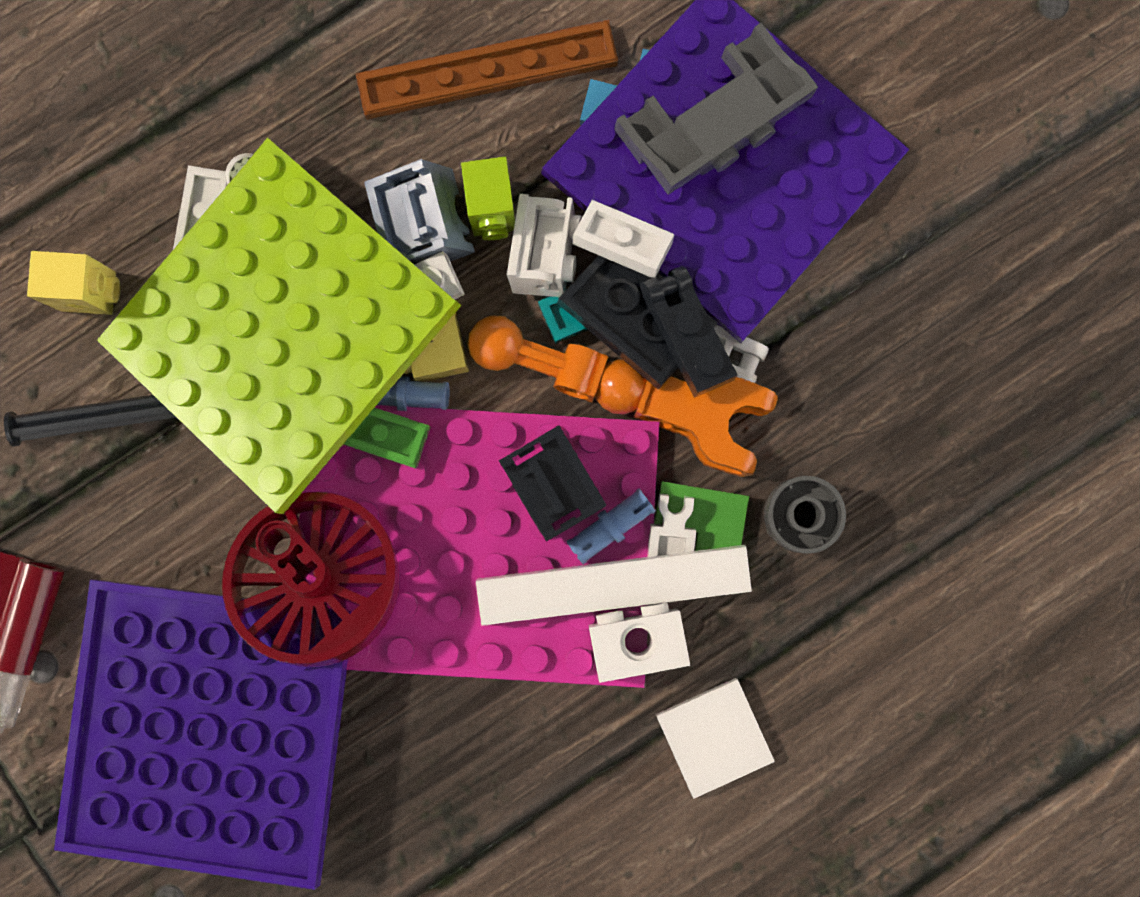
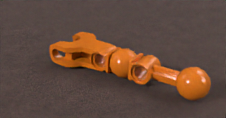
M493 315L481 319L473 326L468 336L467 345L470 356L476 364L487 370L499 371L507 369L515 363L555 377L556 380L553 387L566 395L591 403L595 396V399L602 408L611 413L624 415L635 412L634 418L643 421L659 422L660 428L688 438L698 459L709 468L740 477L754 475L757 465L756 456L753 452L733 442L728 432L730 417L736 413L764 416L775 409L778 397L774 391L764 386L736 377L734 381L694 398L685 381L670 377L658 390L623 359L607 362L608 355L581 345L569 344L565 353L525 340L518 326L505 316Z

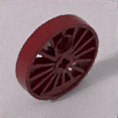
M328 492L301 493L284 514L275 513L267 506L253 516L235 538L228 552L222 577L225 609L238 634L259 653L276 661L298 667L332 665L342 662L366 648L380 634L390 619L396 605L400 585L397 556L390 538L380 522L359 503L347 497ZM313 510L309 545L306 542L298 514ZM326 510L339 511L340 513L323 544ZM353 517L362 520L365 524L339 547ZM375 534L378 536L382 546L349 558ZM290 538L291 542L288 549L282 554L274 555L278 542ZM252 558L270 566L276 573H244L248 559ZM383 560L386 561V574H350ZM313 572L316 580L309 584L306 577ZM242 586H278L242 600ZM344 587L379 588L367 598ZM333 594L359 606L349 614ZM276 603L258 621L250 626L245 614ZM327 604L343 620L335 628ZM287 614L272 646L269 647L264 644L260 638ZM318 614L325 637L314 646L316 617ZM302 619L299 654L286 653L285 651Z

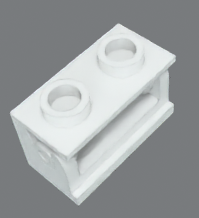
M528 194L519 195L507 277L513 293L560 297L566 291L567 282H574L576 255H571L573 234L582 216L575 215L572 198L568 197L567 206L564 209V202L558 199L529 197Z

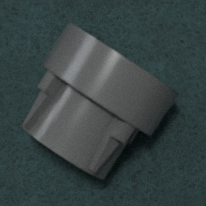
M800 476L781 482L767 499L764 509L766 531L778 545L791 552L808 554L823 551L836 542L844 529L846 522L844 501L836 488L821 478ZM801 502L809 503L814 508L816 514L813 524L807 528L799 526L794 520V509Z

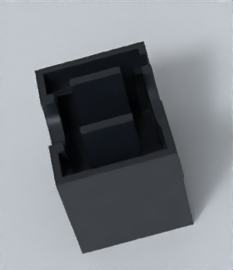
M560 425L499 460L519 498L546 542L607 506ZM542 447L543 451L516 466L515 461ZM576 509L580 510V517L576 518L574 516L560 525L561 528L556 531L551 525L552 523Z

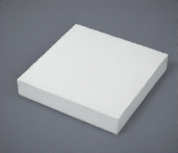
M737 678L656 714L693 799L775 762Z

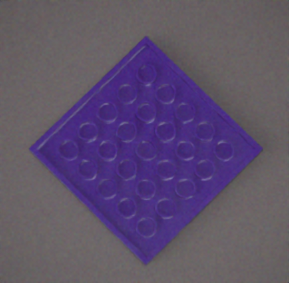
M695 0L543 166L541 174L566 196L572 198L573 202L585 212L591 201L594 200L673 233V243L658 273L663 277H667L668 271L681 265L684 266L690 274L693 289L705 312L718 322L717 325L721 326L739 343H742L909 149L768 30L781 49L795 63L804 68L816 83L818 88L814 95L776 121L773 127L776 132L763 144L756 148L751 143L738 151L739 158L723 171L717 172L713 168L703 176L699 174L668 195L645 162L641 165L638 163L614 130L616 120L622 115L629 118L644 108L645 101L648 98L654 96L672 122L675 123L678 116L736 78L721 58L724 49L732 42L736 46L750 37L754 27L760 24L733 0Z
M99 579L90 580L54 850L305 889H317L321 885L348 659L322 667H298L276 661L259 653L233 627L225 609L223 595ZM276 603L245 614L250 626L258 621ZM328 608L335 628L343 620L332 608ZM287 614L260 638L264 644L269 647L272 646ZM318 614L316 617L314 646L325 637ZM302 619L285 651L286 653L299 654Z

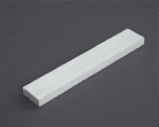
M745 545L476 579L482 626L752 592Z

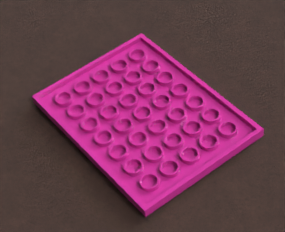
M376 405L375 408L431 427L417 469L342 445L302 492L338 494L365 507L385 529L397 556L400 585L392 615L380 634L366 648L348 658L347 670L645 688V674L599 683L588 626L596 624V615L623 611L624 618L642 615V606L482 626L476 579L583 565L577 558L578 555L573 553L566 541L574 538L599 519L597 514L604 509L608 513L635 493L638 488H640L655 509L659 422L456 409L442 410L439 408L407 407V411H398L397 406ZM560 425L607 506L546 542L519 498L499 460ZM542 447L515 461L516 466L543 451ZM576 509L552 523L551 525L556 531L561 528L560 525L572 517H580V510ZM313 510L300 513L299 515L305 539L309 545ZM326 510L323 544L340 513L339 511ZM651 513L623 534L625 539L617 543L614 540L587 560L584 565L647 557L650 524H654V513ZM353 517L339 547L365 524L362 520ZM375 534L349 558L382 546L378 536ZM383 560L350 574H386V561ZM311 572L307 575L306 579L309 584H312L316 577ZM379 587L344 588L368 598ZM333 594L346 610L353 611L359 606ZM635 628L629 631L625 637L626 648L635 653L644 651L647 648L648 631L642 628Z

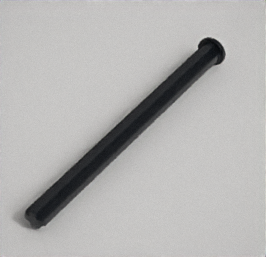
M154 395L21 415H17L13 411L6 412L4 416V431L9 444L12 447L20 446L21 442L25 440L177 417Z

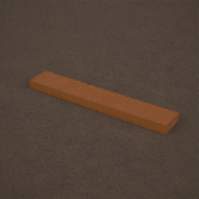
M609 20L356 73L364 115L367 120L618 66V57Z

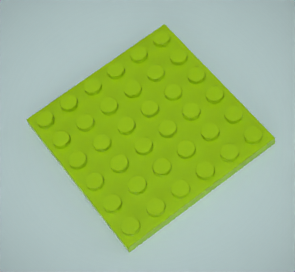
M267 138L97 341L275 513L284 514L461 305Z

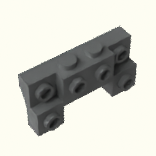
M762 22L754 27L750 37L736 46L732 42L724 49L721 58L736 78L678 116L675 123L672 122L654 96L648 98L645 101L644 108L629 118L622 115L616 120L614 130L638 163L641 165L645 162L668 195L699 174L703 176L713 168L717 172L723 171L739 158L738 151L751 143L754 148L763 144L776 132L773 128L776 121L812 98L818 86L807 71L795 63L781 49Z

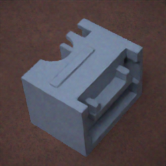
M420 159L364 182L377 233L414 265L442 251L448 255L450 261L475 253L473 244L465 242L463 236L470 234L469 228L462 223L456 211L455 196L459 194L452 168ZM424 245H430V246H431V247L426 248V249H423V248H422V246H424Z

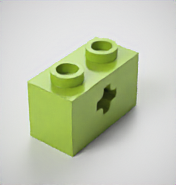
M506 156L461 162L467 213L473 235H482V239L488 241L508 237V232L514 231L515 214Z

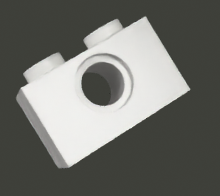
M665 602L642 606V615L624 618L623 611L596 615L597 623L588 626L599 683L690 666L680 610L677 608L669 610L668 603ZM642 628L647 630L650 635L649 646L644 651L638 653L628 650L625 646L626 635L632 629Z

